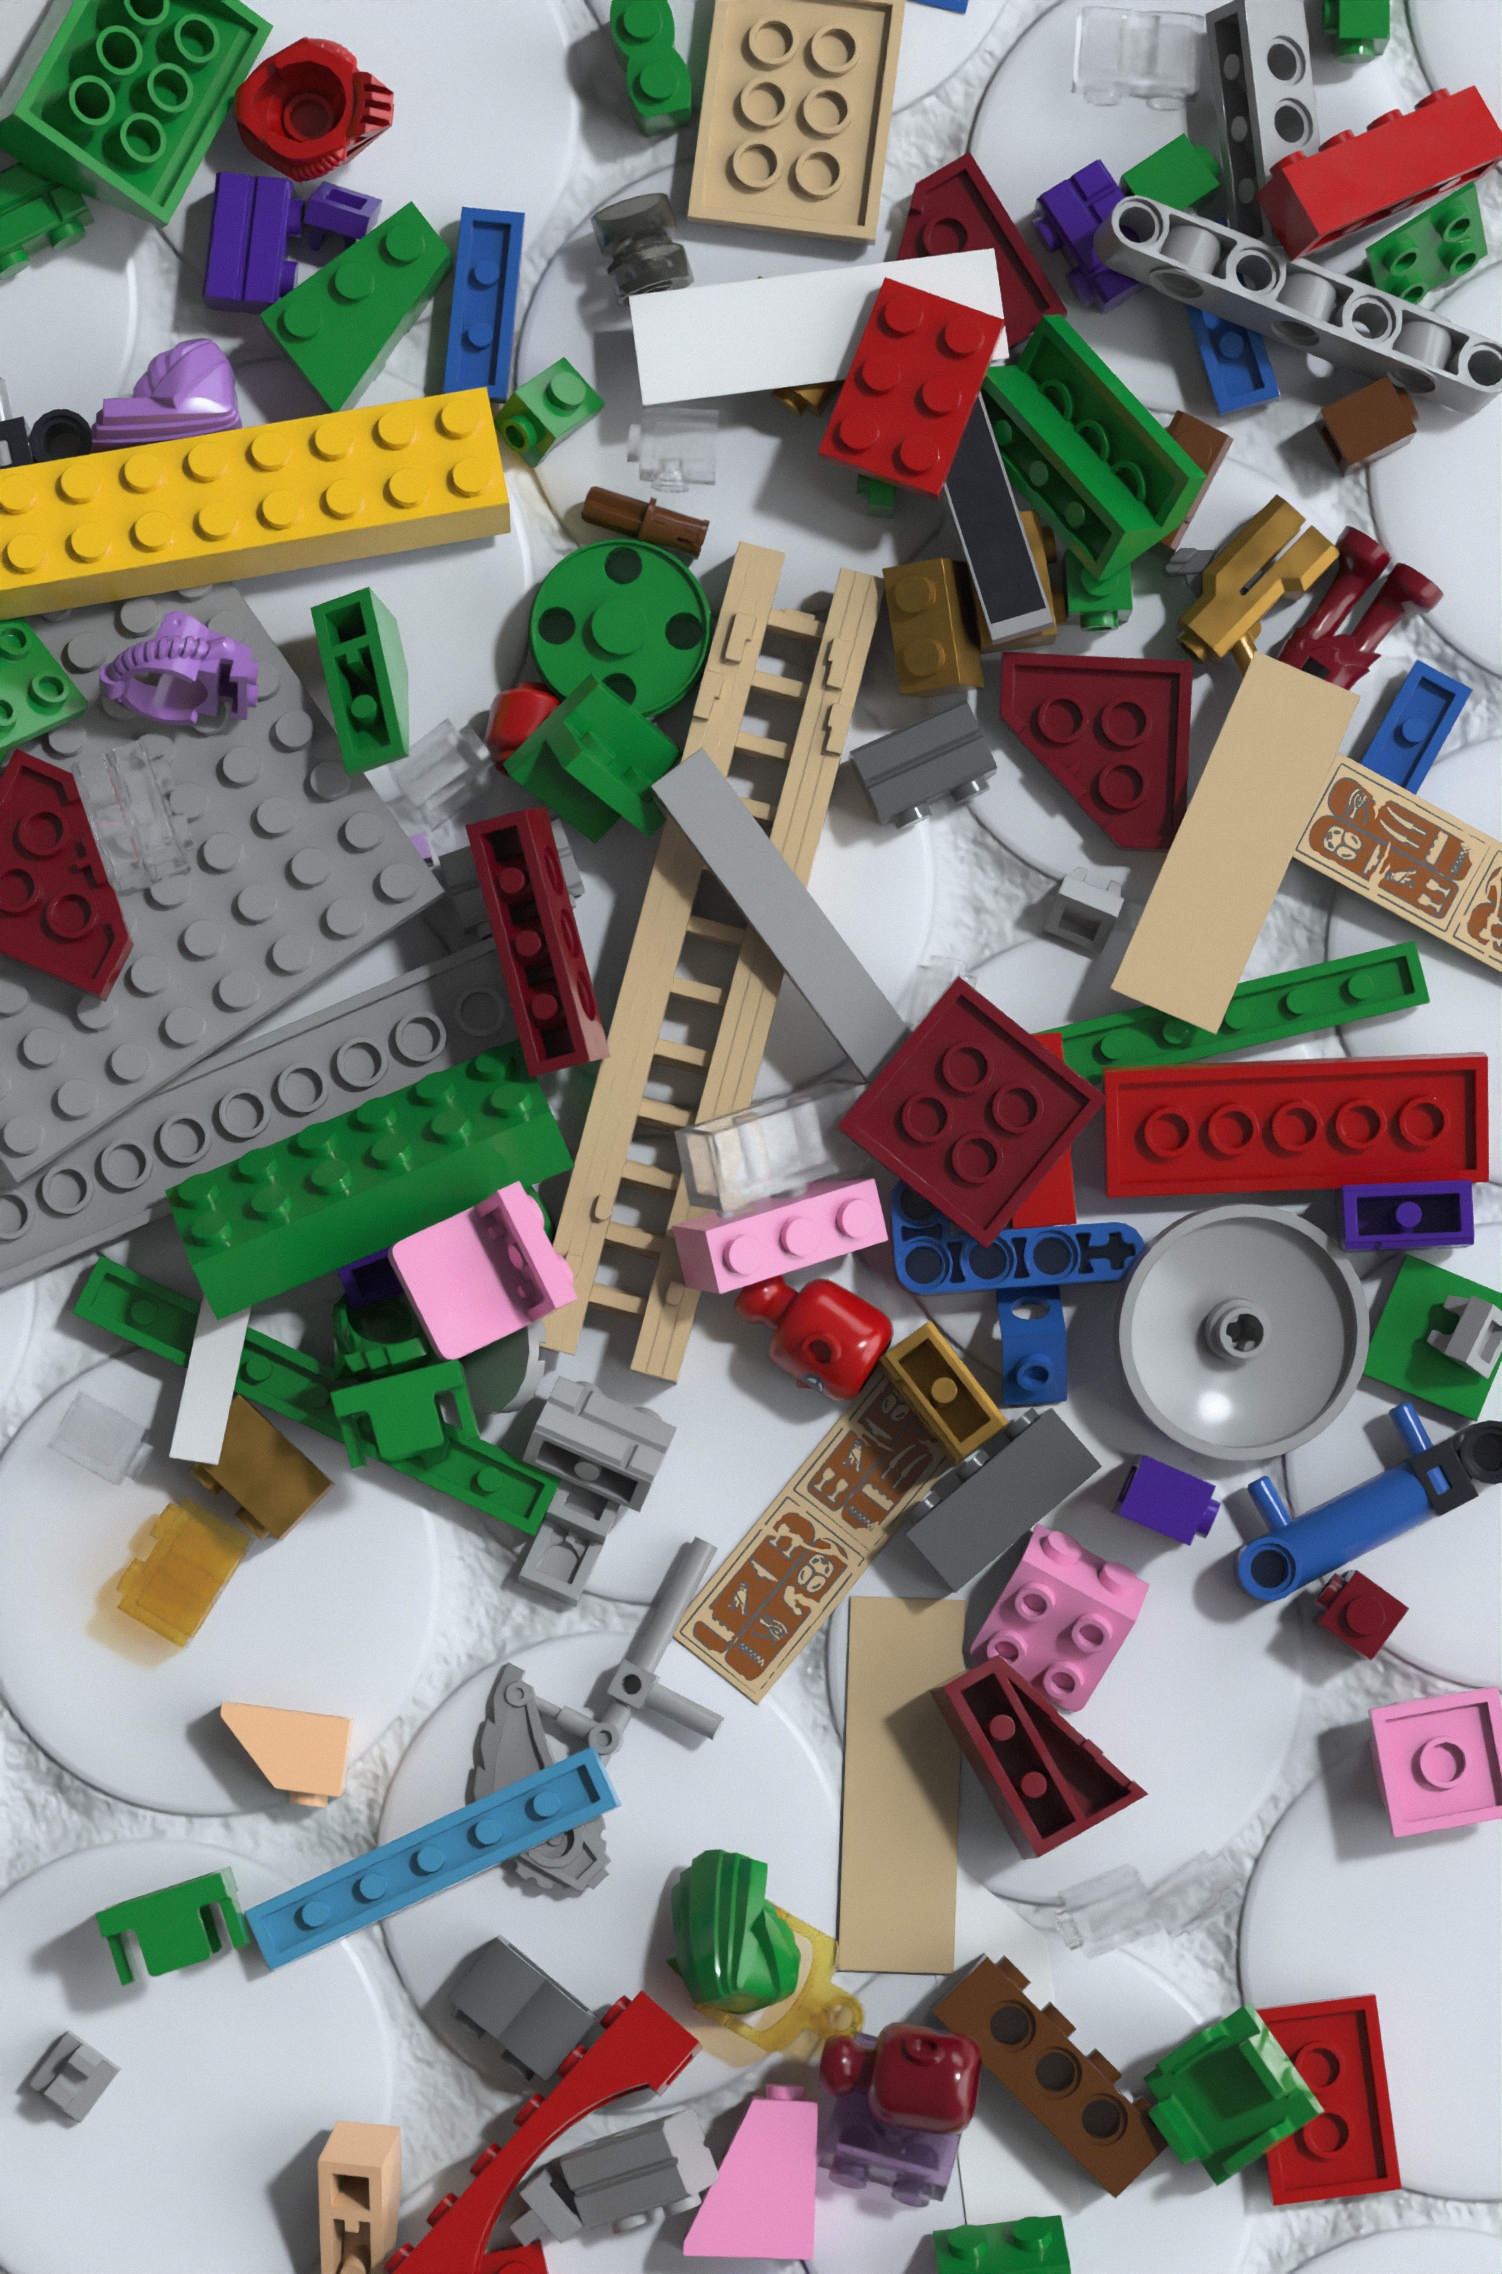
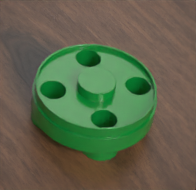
M612 539L599 541L584 546L566 556L542 581L534 597L529 614L528 639L530 652L541 681L548 687L553 696L559 698L562 702L592 673L605 685L613 681H623L631 685L636 692L635 700L631 706L646 719L652 721L674 710L699 684L704 674L713 642L711 611L706 595L696 577L672 554L657 546L637 540ZM618 556H629L638 561L642 569L636 580L628 584H619L609 579L605 573L606 567L611 560ZM557 615L567 617L575 626L574 634L568 641L555 645L542 639L539 631L546 619ZM680 621L692 622L702 632L700 642L688 650L674 648L666 639L667 631L673 624Z

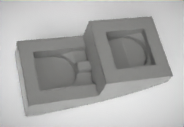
M562 1479L517 1582L576 1608L621 1504Z

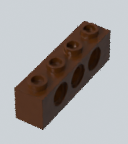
M984 1953L930 2007L932 2013L950 2031L967 2035L978 2044L981 2049L982 2064L1116 2199L1169 2146L1148 2114V2110L1153 2108V2106L1141 2094L1131 2103L1114 2085L1123 2075L1096 2048L1085 2056L1069 2040V2037L1077 2030L1075 2026L1050 2001L1040 2010L1023 1993L1031 1982L1005 1955L994 1963ZM1013 2006L1022 2010L1026 2016L1025 2031L1016 2040L1009 2042L1001 2041L991 2033V2019L999 2009ZM1051 2053H1060L1067 2056L1072 2065V2072L1068 2081L1056 2088L1043 2086L1036 2077V2068L1039 2061ZM1095 2100L1110 2101L1117 2109L1115 2125L1103 2134L1090 2133L1084 2129L1082 2124L1084 2109Z

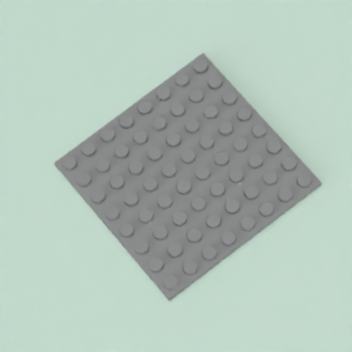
M232 581L23 617L88 701L89 706L83 716L7 750L0 766V779L12 755L18 749L68 771L75 776L98 839L119 820L123 821L118 827L116 834L103 842L100 847L134 946L106 1002L0 955V1157L18 1183L446 895L445 890L366 775L361 773L349 777L345 773L337 733ZM180 611L194 617L208 629L228 636L252 648V661H259L257 707H249L247 720L229 719L232 703L223 702L219 703L216 717L198 713L196 724L185 726L168 725L144 718L133 711L127 710L125 707H121L113 699L104 697L99 687V671L105 664L112 663L127 648L155 638L165 615L170 612ZM141 673L133 677L144 684L157 686L162 673Z

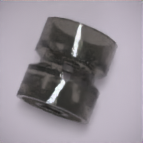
M651 193L626 199L604 208L590 218L601 255L611 257L613 263L607 268V275L618 306H630L629 296L685 289L694 282V276L684 245L672 241V237L678 231V226L667 194Z

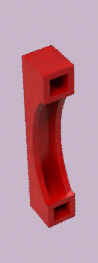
M642 1990L632 2001L626 1995H623L601 2019L599 2024L606 2030L589 2050L583 2044H580L571 2052L556 2072L563 2079L546 2099L537 2093L527 2102L513 2120V2123L520 2129L503 2148L494 2142L483 2152L469 2171L476 2177L471 2185L459 2198L453 2192L446 2195L426 2219V2222L432 2229L416 2247L410 2242L402 2245L386 2263L382 2272L385 2274H480L487 2243L495 2223L508 2198L535 2161L571 2127L602 2107L628 2095L648 2089L653 2090L661 2097L703 2049L700 2042Z

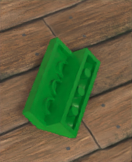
M1061 314L1042 315L1016 365L989 367L980 392L1008 480L1097 581L1109 579L1180 526L1207 479L1206 474Z

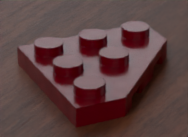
M968 152L915 184L896 261L994 248L1008 351L1031 338L1042 315L1061 314L1063 318H1066L1068 311L972 154Z
M1002 652L999 719L1119 850L1169 853L1187 811L1193 661Z
M16 749L0 779V955L106 1002L134 943L78 780L72 773Z

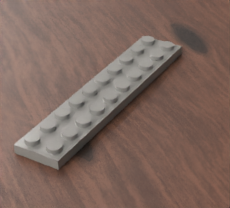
M494 936L194 1064L19 1183L14 1179L0 1157V1289L172 1216L173 1214L164 1190L182 1183L193 1175L206 1173L241 1158L253 1149L269 1146L301 1132L309 1125L325 1122L360 1107L372 1098L383 1097L420 1081L428 1074L444 1071L479 1056L483 1051L491 1047L502 1046L518 1038L520 1039Z

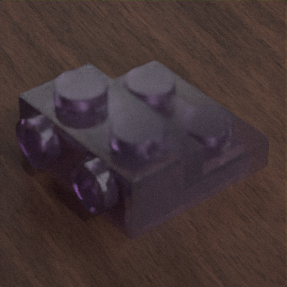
M855 2031L853 2036L860 2045L875 2047L878 2038ZM852 2092L846 2096L836 2097L817 2166L829 2169L828 2178L840 2186L851 2189L866 2188L867 2181L892 2187L891 2197L900 2203L913 2207H927L930 2199L943 2201L962 2133L954 2136H941L883 2125L872 2118L868 2112L867 2094Z

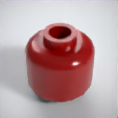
M533 681L521 682L516 689H507L497 694L490 706L483 748L487 756L495 762L496 770L509 778L512 777L506 771L503 763L562 703L559 698L553 696L545 684Z

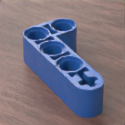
M900 1180L892 1190L889 1200L893 1271L896 1281L901 1288L915 1296L925 1297L1117 1283L1125 1280L1131 1266L1145 1248L1143 1238L1137 1230L1126 1223L1108 1222L1002 1230L991 1245L998 1248L1003 1254L1005 1261L1004 1270L997 1278L982 1279L974 1274L969 1264L970 1253L975 1247L979 1246L978 1243L965 1233L951 1234L950 1220L937 1210L929 1218L923 1220H916L907 1216L901 1208L900 1198L908 1186ZM1085 1236L1087 1238L1085 1250H1094L1106 1246L1109 1236H1117L1119 1246L1130 1247L1131 1256L1121 1261L1120 1270L1111 1269L1109 1259H1089L1086 1262L1089 1273L1079 1274L1081 1250L1076 1237ZM1054 1240L1063 1245L1068 1255V1263L1063 1272L1050 1275L1043 1273L1037 1268L1034 1263L1033 1252L1039 1242ZM928 1249L936 1254L940 1260L941 1271L935 1281L921 1284L911 1280L907 1275L905 1259L912 1251Z

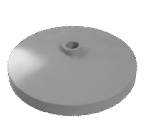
M1229 1203L1203 1208L1173 1222L1153 1238L1138 1255L1123 1282L1116 1304L1113 1329L1114 1351L1118 1370L1127 1392L1143 1416L1162 1434L1177 1444L1199 1454L1229 1461H1253L1279 1456L1297 1449L1322 1433L1343 1411L1358 1386L1367 1359L1370 1334L1369 1312L1362 1285L1352 1264L1338 1245L1321 1229L1291 1212L1253 1203ZM1239 1319L1242 1330L1240 1335L1232 1340V1337L1226 1335V1329L1229 1322L1234 1323Z

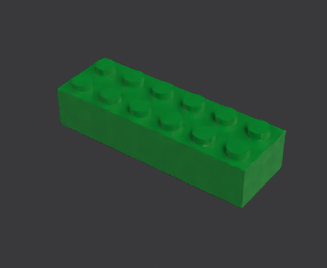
M518 1038L502 1046L491 1047L483 1051L479 1056L444 1071L428 1074L420 1081L388 1095L372 1098L360 1107L325 1122L309 1125L301 1132L269 1146L253 1149L241 1158L206 1173L193 1175L182 1183L164 1191L191 1268L218 1321L390 1247L409 1236L476 1206L495 1192L520 1181L523 1189L575 1166L537 1077L529 1076L521 1041Z

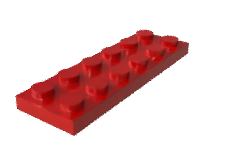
M1484 1052L1102 1067V1093L1108 1098L1103 1104L1104 1190L1107 1198L1335 1189L1342 1185L1458 1180H1471V1183L1489 1182L1488 1056Z

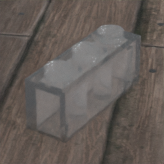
M831 1079L674 1131L689 1205L716 1210L717 1217H733L754 1210L753 1201L770 1196L771 1199H786L802 1195L808 1191V1182L823 1178L825 1181H838L859 1175L861 1173L860 1165L875 1159L835 1128V1126L869 1083Z

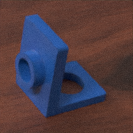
M1059 1288L996 1291V1305L1001 1333L1003 1404L1021 1405L1065 1402L1067 1400L1066 1328ZM1036 1304L1047 1309L1048 1313L1041 1318L1027 1320L1015 1316L1012 1311L1021 1305Z

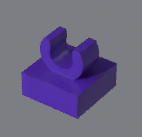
M322 181L309 198L303 221L315 226L310 235L311 249L319 251L325 242L326 233L333 231L342 235L345 240L344 251L371 232L377 224L383 200Z

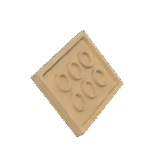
M715 0L687 222L875 246L906 0Z

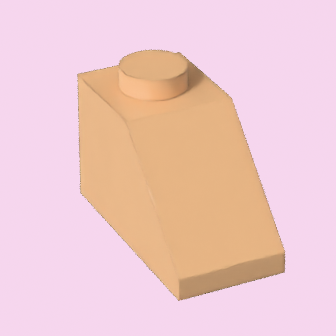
M229 1701L222 1702L220 1716L274 1788L290 1790L289 1803L327 1807L328 1796L341 1797L344 1794L354 1718Z

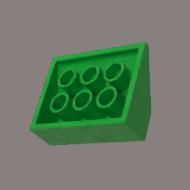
M55 0L0 98V148L33 172L163 228L170 222L234 102L236 89L245 81L274 26L239 0Z

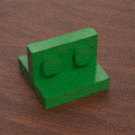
M590 673L503 763V766L510 777L596 844L622 816L649 838L665 823L667 819L654 801L655 795L649 786L656 782L683 753L671 738Z

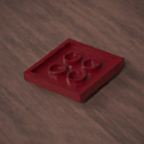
M956 976L836 1124L835 1128L981 1247L988 1249L1108 1098L960 976Z

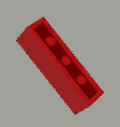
M1471 86L1453 95H1450L1447 88L1440 89L1419 101L1414 106L1415 111L1403 116L1400 109L1391 110L1371 122L1366 127L1367 132L1355 137L1352 130L1348 129L1325 141L1319 146V153L1306 157L1304 152L1300 150L1275 163L1269 169L1273 178L1254 196L1290 260H1297L1464 186L1471 181L1480 179L1502 160V132L1476 86Z

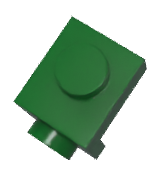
M563 357L515 390L493 422L494 427L502 435L508 447L518 453L531 468H535L544 462L556 444L595 418L606 403Z

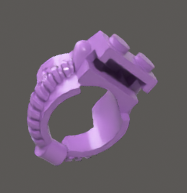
M175 611L165 615L155 638L127 648L112 663L102 666L99 671V687L104 697L113 699L121 707H125L127 710L133 711L149 720L168 725L185 726L196 724L198 713L216 717L219 703L223 702L232 703L229 719L247 720L249 707H257L259 661H252L251 647L208 629L200 621L184 612ZM141 673H162L157 686L144 684L133 677Z

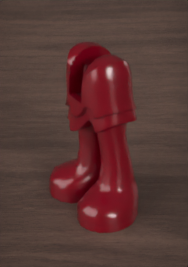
M1345 526L1335 544V547L1341 554L1338 558L1339 570L1331 587L1304 625L1295 628L1290 638L1286 639L1276 660L1304 671L1302 668L1311 657L1330 671L1325 681L1350 691L1360 678L1370 672L1369 667L1382 656L1381 654L1374 653V651L1391 629L1406 615L1430 612L1444 595L1441 589L1422 573L1404 563L1398 562L1349 635L1334 636L1357 602L1380 577L1392 560L1389 552L1371 537L1354 527Z

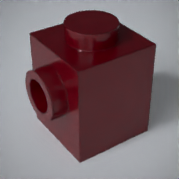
M1349 1570L1343 1578L1335 1573L1319 1592L1313 1604L1320 1611L1314 1617L1312 1623L1362 1660L1372 1661L1410 1608L1358 1570Z

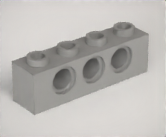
M1234 0L1205 14L1230 229L1285 251L1254 195L1273 178L1269 169L1284 157L1300 150L1304 152L1306 157L1319 153L1320 137L1316 112V94L1313 87L1309 33L1306 28L1303 0ZM1332 244L1301 258L1306 259L1333 248Z

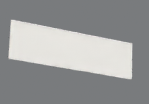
M203 1294L169 1458L218 1465L251 1306L217 1321L205 1294Z

